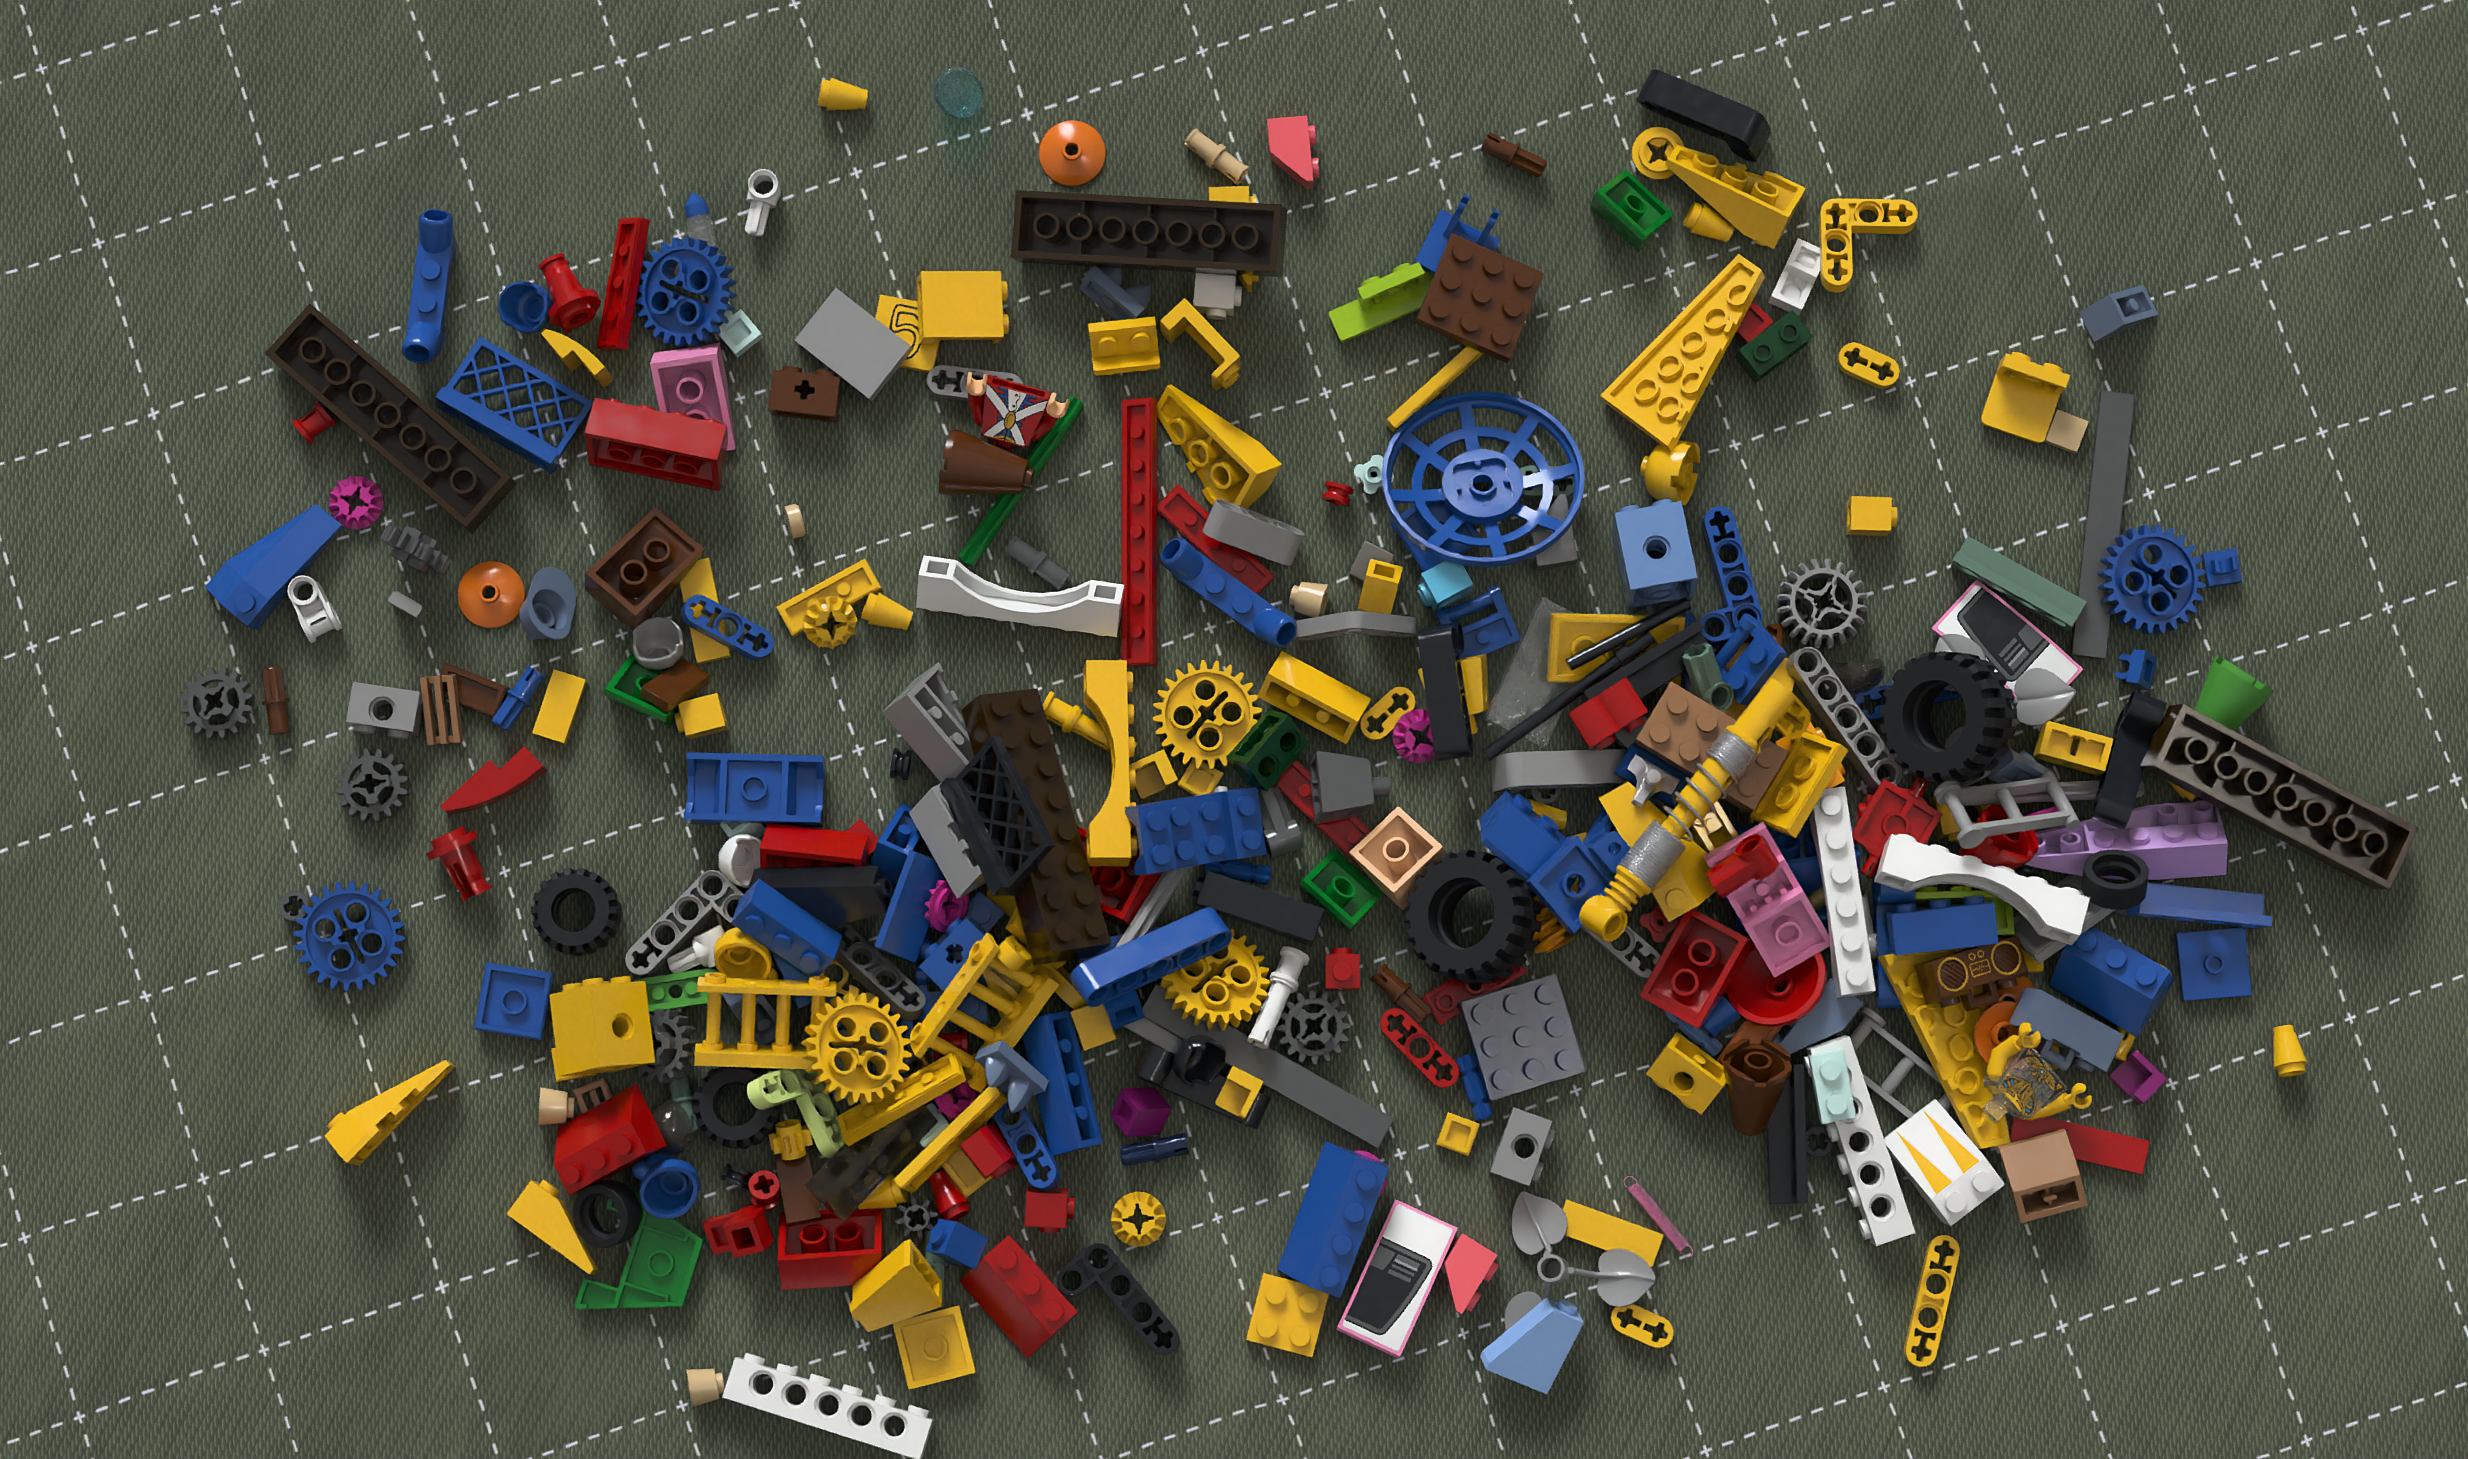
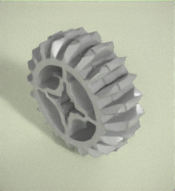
M1828 558L1824 560L1822 568L1819 567L1817 559H1812L1810 561V571L1804 563H1800L1797 566L1800 576L1790 571L1787 577L1791 583L1782 582L1779 586L1782 591L1788 594H1778L1776 597L1777 602L1786 604V606L1776 610L1777 615H1788V618L1781 622V626L1785 628L1792 624L1794 627L1789 637L1794 638L1798 633L1804 635L1800 640V645L1805 646L1809 638H1812L1813 648L1817 650L1820 648L1821 640L1825 641L1827 649H1832L1834 647V637L1840 645L1845 644L1846 637L1844 632L1848 636L1854 637L1857 631L1852 624L1862 626L1865 622L1862 617L1856 614H1865L1868 611L1867 606L1858 604V602L1864 601L1868 597L1867 593H1856V590L1863 585L1862 580L1852 584L1850 579L1854 576L1855 571L1851 569L1846 575L1840 573L1844 567L1842 562H1839L1834 570L1830 569L1831 560ZM1811 579H1828L1823 589L1819 591L1811 589L1806 591L1799 587ZM1836 585H1839L1846 594L1848 610L1844 609V605L1837 602L1835 598ZM1828 590L1829 592L1826 597L1828 602L1825 605L1830 604V608L1825 607L1816 618L1815 615L1818 611L1816 606L1818 603L1814 604V600L1818 601ZM1795 597L1800 599V603L1804 604L1809 610L1810 615L1807 624L1798 615ZM1824 617H1831L1833 619L1838 617L1844 620V623L1833 629H1816L1818 623Z

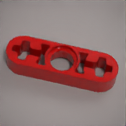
M1392 1008L1382 1015L1380 1020L1382 1033L1434 1086L1448 1088L1457 1081L1459 1068L1456 1062L1407 1012L1400 1008ZM1390 1015L1393 1018H1397L1399 1015L1403 1017L1404 1020L1401 1025L1407 1032H1409L1411 1027L1417 1031L1407 1038L1404 1045L1398 1042L1399 1039L1403 1038V1035L1395 1029L1390 1032L1387 1029L1390 1024L1387 1018ZM1421 1038L1429 1044V1053L1425 1057L1416 1058L1410 1053L1409 1046L1414 1039ZM1437 1051L1441 1057L1435 1061L1442 1067L1447 1064L1451 1066L1452 1069L1449 1074L1452 1079L1447 1081L1443 1078L1438 1081L1435 1078L1438 1073L1432 1065L1426 1070L1422 1064L1428 1062L1434 1055V1052Z

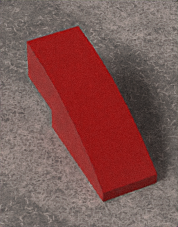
M524 746L501 768L489 760L440 807L446 813L452 815L492 805L528 786L546 772L547 769Z

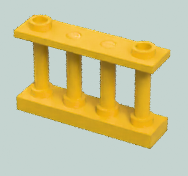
M986 933L981 941H977L972 946L969 958L922 1023L916 1024L911 1031L910 1040L912 1042L909 1043L915 1056L920 1059L929 1047L944 1056L955 1051L961 1059L962 1066L965 1067L964 1073L969 1086L980 1093L988 1083L985 1076V1068L975 1060L977 1053L970 1055L938 1037L937 1035L950 1020L983 1039L984 1044L981 1048L1003 1040L1013 1049L1060 985L1053 971L1042 964L1036 972L1031 974L1023 969L1018 972L1009 969L996 956L1000 948L989 933ZM988 965L1023 985V990L1016 999L1010 1001L977 982ZM968 993L1004 1013L996 1027L990 1028L957 1009Z
M710 972L706 973L705 977H698L697 992H708L706 1040H703L702 1043H696L694 1066L807 1069L813 1064L812 1060L802 1059V1055L810 1052V1048L792 1046V1043L789 1042L791 995L812 996L811 1015L817 1012L821 1013L819 1007L825 1004V996L836 997V981H830V978L825 976H811L809 980L726 978L725 974ZM722 993L742 994L741 1041H738L737 1045L723 1044V1041L720 1040ZM756 994L777 995L775 1042L772 1043V1046L758 1045V1042L754 1041Z

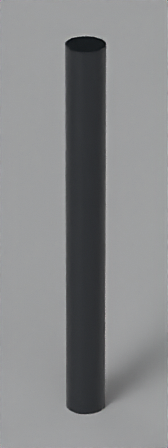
M1684 597L1566 658L1565 661L1569 669L1573 671L1690 610L1691 605L1688 599Z

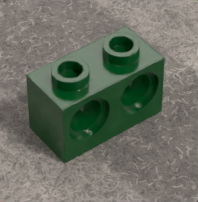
M1792 310L1740 348L1735 358L1756 384L1806 347L1813 336Z
M1268 709L1226 759L1247 785L1268 791L1270 787L1278 782L1281 774L1288 766L1298 759L1301 751L1309 741L1288 714Z

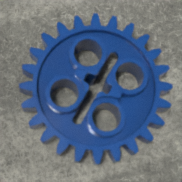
M685 237L684 241L683 239L673 238L672 245L662 242V252L650 251L654 259L653 262L643 260V265L647 271L640 274L643 284L638 285L637 291L642 292V297L636 299L635 304L643 305L644 309L638 313V317L649 318L644 327L654 330L653 336L661 339L664 338V343L673 345L675 343L676 346L686 347L687 343L688 345L698 346L699 340L709 342V332L721 333L718 326L719 322L729 323V320L724 315L725 311L735 310L733 306L728 304V301L737 297V294L729 292V287L735 285L737 280L728 279L727 277L734 269L730 266H722L727 256L717 254L718 247L707 246V241ZM679 265V273L675 277V268ZM707 275V284L703 288L702 280ZM665 281L669 284L680 286L687 291L704 295L709 298V302L706 303L700 299L691 298L684 293L662 286V282ZM668 296V298H669V304H668L667 308L665 309V307H664V301H665L666 297ZM696 307L697 313L695 318L692 319V311Z
M2148 525L2140 526L2138 531L2135 528L2126 531V536L2120 535L2115 538L2117 545L2106 547L2111 557L2100 559V562L2107 566V570L2097 572V575L2106 578V583L2099 585L2098 589L2107 590L2108 595L2101 601L2102 603L2112 602L2113 606L2108 613L2111 615L2119 612L2121 615L2118 623L2124 624L2130 621V631L2138 630L2141 627L2142 634L2146 635L2152 633L2153 629L2156 634L2165 633L2166 628L2168 631L2178 629L2177 622L2184 624L2189 621L2186 613H2197L2198 610L2192 602H2200L2204 599L2196 593L2197 589L2206 587L2205 583L2198 581V576L2205 574L2206 570L2196 569L2195 566L2202 560V557L2192 558L2190 554L2195 546H2183L2185 535L2177 536L2173 539V528L2166 529L2163 533L2161 525L2152 526L2151 530ZM2145 548L2152 554L2151 564L2147 563L2144 558ZM2130 560H2131V562H2132V565H2133L2135 568H2133V567H2131V566L2129 565V561H2130ZM2171 569L2177 572V584H2174L2170 579ZM2127 575H2129L2134 582V587L2132 591L2129 590L2125 584V578ZM2168 591H2171L2174 594V599ZM2153 595L2156 596L2160 602V608L2158 611H2156L2151 604V599Z
M350 881L348 890H344L341 883L336 882L334 893H331L327 887H322L324 897L320 899L312 894L311 899L315 905L312 908L302 905L301 908L308 915L306 918H296L295 920L303 925V930L293 932L294 936L302 938V943L295 945L294 949L304 950L306 953L298 960L299 963L310 961L311 966L306 973L310 975L319 971L320 974L317 982L320 984L327 978H331V989H335L339 981L343 982L344 991L349 992L351 982H355L359 990H363L364 980L366 979L373 986L377 985L375 975L379 973L387 978L388 974L384 967L387 964L397 967V963L391 957L393 954H403V951L395 946L396 942L405 941L406 937L398 935L396 930L401 929L405 924L403 922H394L393 919L400 913V910L389 911L387 909L392 902L391 898H387L382 902L379 901L381 896L380 889L374 891L372 895L368 894L369 884L364 883L360 891L356 890L354 881ZM354 904H362L366 908L365 919L358 923L351 922L348 917V910ZM335 909L340 910L350 930L358 931V935L354 937V940L365 958L363 964L358 961L351 944L347 941H341L345 932L334 914ZM325 919L332 920L336 927L333 936L327 939L321 938L317 932L318 924ZM370 934H377L382 940V947L375 953H369L364 949V939ZM338 950H347L351 955V963L344 969H338L333 964V956Z

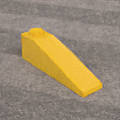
M1676 145L1665 163L1671 171L1743 235L1751 238L1758 245L1768 246L1772 249H1775L1806 189L1778 174L1765 171L1763 176L1746 171V165L1737 162L1734 166L1723 165L1713 155Z

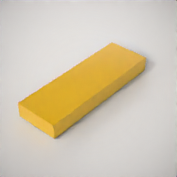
M700 559L680 582L683 601L685 603L694 595H703L720 604L710 559ZM697 604L694 608L690 607L694 611L693 617L695 619H698L701 615L711 619L706 624L711 628V624L718 614L714 612L711 617H708L701 612L703 608L701 605ZM721 620L719 622V631L724 636H727L724 621ZM689 627L698 664L731 657L728 647Z
M863 559L776 608L794 638L804 632L803 618L805 612L816 600L835 596L846 600L852 606L867 598L869 593L874 594L882 590L866 559Z
M1566 1199L1562 1209L1566 1214L1568 1222L1565 1236L1605 1251L1612 1249L1631 1251L1643 1258L1650 1267H1653L1664 1236L1663 1234Z

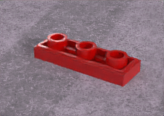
M1523 965L1521 967L1513 966L1511 967L1513 970L1512 975L1505 979L1497 977L1495 983H1481V988L1476 991L1470 989L1467 983L1450 979L1422 996V998L1432 1008L1431 1013L1439 1026L1461 1014L1458 1003L1498 991L1525 975L1527 971Z

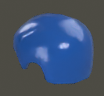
M518 281L507 285L500 294L498 310L501 320L505 325L511 326L522 333H533L544 329L549 322L548 311L553 306V302L547 290L542 286L532 282Z

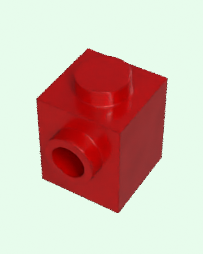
M1332 948V954H1325V991H1359L1360 955L1352 954V948Z
M1028 1186L1025 1204V1226L1039 1227V1231L1044 1233H1058L1060 1228H1066L1067 1220L1074 1219L1075 1198H1069V1188H1053L1046 1191Z

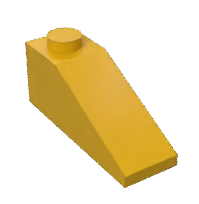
M544 1179L540 1184L531 1180L507 1212V1215L585 1272L594 1275L598 1268L583 1238L579 1235L564 1201L557 1197L560 1191Z

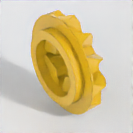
M1653 127L1643 131L1636 138L1632 147V161L1640 174L1649 177L1651 180H1667L1675 174L1665 165L1666 161L1658 159L1651 164L1649 163L1653 154L1650 147L1658 150L1667 144L1668 146L1664 153L1666 161L1676 145L1684 147L1681 138L1675 132L1664 127Z
M835 596L823 597L813 602L806 610L803 618V629L807 638L819 648L828 647L833 650L835 646L840 644L846 645L850 636L855 634L857 617L853 607L846 600ZM829 612H831L835 621L839 622V624L834 625L832 634L829 633L826 626H821L827 623Z
M1132 1192L1120 1198L1113 1207L1111 1224L1114 1233L1122 1242L1130 1246L1142 1247L1155 1242L1161 1236L1166 1224V1215L1162 1204L1157 1198L1145 1192ZM1136 1204H1139L1142 1215L1154 1217V1220H1148V1222L1142 1224L1141 1234H1138V1229H1136L1134 1223L1123 1222V1219L1134 1215Z

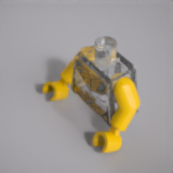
M2022 1023L2018 1029V1036L2012 1035L1993 1048L1986 1071L1987 1075L1983 1079V1085L1994 1097L1982 1108V1111L1994 1123H1998L2007 1113L2014 1118L2031 1121L2071 1109L2072 1104L2079 1109H2084L2090 1106L2092 1102L2091 1095L2085 1098L2076 1096L2086 1091V1085L2083 1083L2075 1084L2071 1094L2065 1092L2068 1087L2034 1049L2041 1041L2040 1032L2036 1031L2033 1035L2026 1036L2032 1030L2030 1023Z

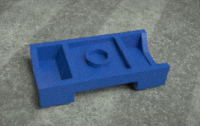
M687 752L688 791L687 804L684 811V820L687 824L721 825V822L772 823L799 827H823L824 756Z
M1257 787L1239 788L1125 807L1126 815L1136 826L1140 851L1138 860L1133 868L1134 875H1147L1177 870L1183 867L1267 854Z

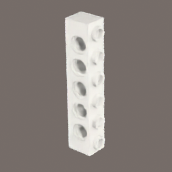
M1843 1035L1807 1047L1806 1051L1808 1055L1840 1049L1844 1050L1856 1118L1826 1123L1825 1125L1831 1142L1837 1141L1841 1154L1836 1155L1841 1173L1843 1175L1848 1174L1852 1187L1847 1188L1850 1201L1854 1208L1859 1206L1863 1218L1858 1221L1864 1240L1870 1239L1873 1245L1878 1246L1914 1234L1915 1230L1850 1036ZM1807 1056L1803 1059L1809 1076L1812 1077ZM1861 1132L1865 1137V1144L1860 1150L1853 1151L1849 1145V1139L1852 1134ZM1871 1164L1876 1170V1176L1873 1181L1863 1183L1860 1178L1861 1169ZM1883 1197L1887 1203L1886 1211L1879 1216H1875L1871 1211V1204L1876 1198Z
M745 1353L744 1359L735 1357L722 1396L723 1398L914 1459H922L935 1420L927 1417L928 1410L909 1405L908 1411L894 1407L896 1403L894 1399L877 1394L875 1400L862 1396V1389L846 1384L843 1385L842 1390L829 1386L830 1379L811 1374L810 1378L806 1379L796 1375L798 1369L778 1363L776 1369L763 1365L765 1358ZM762 1374L770 1376L773 1380V1388L768 1394H761L755 1386L756 1379ZM795 1384L801 1385L806 1391V1398L799 1405L793 1404L788 1398V1391ZM826 1395L836 1397L839 1402V1408L833 1415H827L821 1409V1401ZM860 1405L868 1407L872 1413L871 1421L865 1426L857 1424L853 1417L855 1409ZM892 1416H898L904 1421L905 1428L899 1436L889 1434L886 1429L887 1420Z

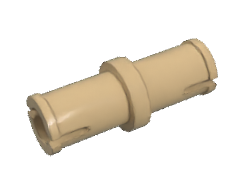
M1197 128L1186 138L1184 143L1186 148H1189L1206 161V166L1210 169L1216 168L1234 181L1236 185L1247 175L1249 170L1247 165H1244L1229 154L1226 146L1223 144L1217 145Z

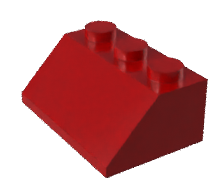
M768 823L759 848L760 868L868 866L869 838L868 834Z
M638 1084L627 1088L557 1128L554 1166L568 1196L612 1177L667 1146Z
M858 1207L820 1210V1221L787 1227L785 1212L779 1213L778 1266L782 1290L850 1286L858 1282L885 1258L883 1209L860 1210Z
M1011 1235L1004 1238L978 1262L976 1270L971 1269L959 1281L1027 1358L1034 1354L1079 1313Z

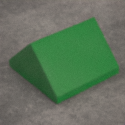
M1626 169L1594 194L1590 205L1601 218L1638 252L1674 215Z
M633 652L604 689L603 694L609 700L671 728L675 720L674 713L679 711L677 705L666 713L640 696L642 686L666 671L667 668L662 670L647 669L635 660Z
M1335 849L1299 883V889L1323 908L1327 914L1349 933L1384 895L1374 883Z

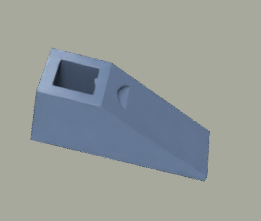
M1830 978L1826 982L1821 999L1813 1010L1800 1020L1788 1024L1791 1028L1784 1037L1777 1034L1772 1042L1783 1047L1789 1054L1799 1051L1844 1030L1863 1005V1002L1855 996L1836 998L1834 981Z

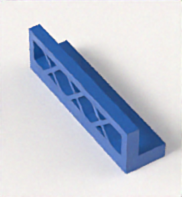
M2147 883L2146 898L2139 905L2127 909L2126 916L2249 929L2272 927V916L2263 915V894Z

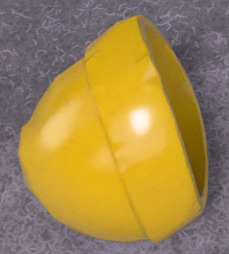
M739 928L729 929L716 941L713 949L714 962L719 972L725 974L726 978L778 979L777 971L775 968H772L770 949Z

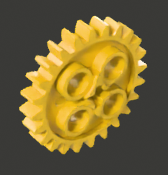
M1202 660L1200 670H1195L1193 665L1188 663V673L1185 675L1176 669L1175 673L1178 680L1174 682L1166 678L1165 683L1169 690H1158L1157 692L1160 698L1164 700L1163 703L1153 704L1154 709L1162 712L1161 715L1153 717L1154 723L1163 724L1161 728L1155 731L1156 736H1167L1161 744L1162 747L1167 748L1173 745L1174 749L1172 750L1171 757L1174 759L1178 755L1183 754L1184 766L1191 759H1195L1196 770L1200 769L1203 762H1208L1210 770H1214L1215 761L1218 760L1226 768V757L1257 723L1258 720L1253 719V716L1262 714V708L1252 706L1260 698L1257 695L1248 694L1253 688V683L1241 684L1244 677L1243 672L1235 677L1231 676L1232 665H1229L1224 672L1219 671V661H1215L1212 669H1207L1205 660ZM1201 684L1212 685L1215 689L1214 696L1208 700L1200 699L1196 695L1198 686ZM1223 692H1227L1228 697L1213 712L1215 720L1212 722L1207 719L1193 738L1188 739L1187 734L1201 721L1200 710L1209 711ZM1234 705L1238 707L1241 711L1240 718L1233 722L1225 720L1222 717V711L1226 706ZM1181 709H1187L1193 714V720L1188 725H1179L1174 720L1175 713ZM1213 731L1217 733L1219 741L1214 747H1205L1201 744L1200 736L1204 732Z
M1234 929L1230 930L1233 935L1231 942L1221 951L1214 953L1220 956L1221 959L1210 955L1162 977L1159 983L1160 987L1168 988L1164 994V999H1175L1171 1009L1177 1010L1182 1008L1184 1010L1182 1014L1183 1020L1190 1015L1194 1016V1026H1198L1201 1020H1204L1208 1030L1212 1029L1214 1022H1218L1220 1028L1225 1030L1230 1021L1237 1028L1242 1019L1248 1022L1253 1012H1259L1262 1003H1264L1268 993L1266 990L1270 980L1265 978L1269 968L1260 967L1265 957L1264 955H1253L1257 948L1256 944L1249 947L1244 945L1247 936L1244 935L1238 940L1235 939ZM1231 962H1236L1235 964L1231 965L1230 967L1228 966L1227 968H1225V967H1226L1228 964H1230ZM1185 971H1191L1196 976H1190ZM1232 978L1241 980L1243 984L1236 983ZM1201 987H1203V988H1202L1200 991H1198L1197 993H1193V991L1197 990L1198 988L1200 989ZM1207 996H1213L1218 1001H1212Z
M848 993L843 996V1001L837 996L830 1000L831 1005L828 1003L819 1007L821 1013L817 1012L810 1017L815 1025H809L804 1029L812 1037L803 1040L801 1043L810 1048V1052L802 1055V1059L812 1060L813 1063L806 1071H816L818 1074L813 1083L816 1085L824 1081L826 1086L823 1093L826 1095L835 1090V1101L837 1102L844 1099L847 1095L849 1105L857 1103L858 1099H860L862 1105H866L871 1102V1097L877 1102L884 1098L883 1093L886 1095L895 1091L893 1084L898 1085L904 1081L899 1073H905L910 1069L902 1061L912 1057V1053L904 1050V1046L912 1041L901 1036V1033L908 1028L907 1026L897 1027L896 1025L901 1015L895 1014L890 1017L888 1012L891 1005L888 1003L879 1008V997H874L867 1003L865 993H861L856 999H854L852 993ZM838 1022L846 1027V1037L839 1034L837 1030ZM870 1027L878 1031L879 1042L871 1038ZM829 1042H830L831 1044H833V1045L840 1046V1047H844V1048H839V1049L830 1048V1047H829ZM853 1044H855V1047H856V1048H846V1047H849V1046H851V1045H853ZM858 1049H860V1050H868V1051H865V1052L859 1054V1050H858ZM871 1050H883L885 1052V1055ZM835 1056L843 1060L844 1071L836 1067L834 1062ZM868 1061L875 1064L877 1068L876 1076L868 1071Z

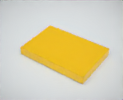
M1804 732L1793 743L1788 755L1749 818L1758 824L1763 822L1766 827L1796 838L1847 754L1848 749L1839 743Z

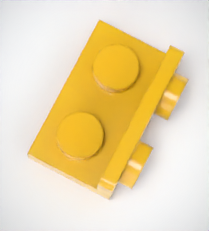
M1155 316L1088 324L1094 375L1147 371L1161 367Z

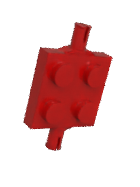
M1916 777L1910 789L1897 787L1886 779L1881 781L1852 830L1853 842L1862 846L1870 855L1860 870L1861 874L1865 875L1872 864L1873 866L1866 877L1873 879L1879 867L1884 845L1891 834L1910 835L1916 839V842L1926 844L1943 815L1929 806L1921 797L1931 781L1924 779L1919 787L1923 778Z

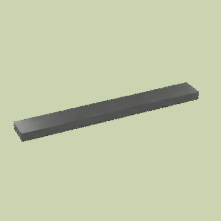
M2103 390L2099 393L2077 596L2087 601L2073 626L2070 656L2099 660L2106 659L2111 616L2108 612L2112 607V602L2102 603L2101 600L2108 595L2107 590L2098 589V586L2106 583V578L2097 575V572L2107 570V566L2100 562V559L2111 557L2106 547L2117 545L2115 538L2120 534L2134 394Z
M1155 984L1142 1007L1145 1019L1182 1040H1186L1194 1035L1211 1037L1226 1050V1065L1230 1067L1235 1066L1264 1081L1263 1085L1378 1149L1394 1120L1393 1117L1270 1048L1262 1049L1254 1046L1253 1043L1248 1042L1247 1035L1230 1025H1227L1226 1029L1222 1030L1218 1022H1214L1212 1029L1208 1030L1204 1020H1201L1198 1026H1194L1195 1017L1192 1015L1183 1020L1182 1014L1184 1010L1182 1008L1172 1010L1171 1007L1175 999H1164L1166 989Z

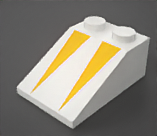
M1936 1099L1932 1100L1884 1137L1890 1154L1939 1220L1949 1226L1955 1224L2005 1185L1985 1156Z

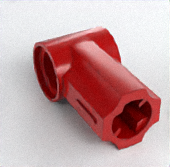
M1753 834L1739 842L1734 854L1705 872V874L1723 899L1752 879L1761 880L1770 876L1778 868L1779 861L1761 835Z

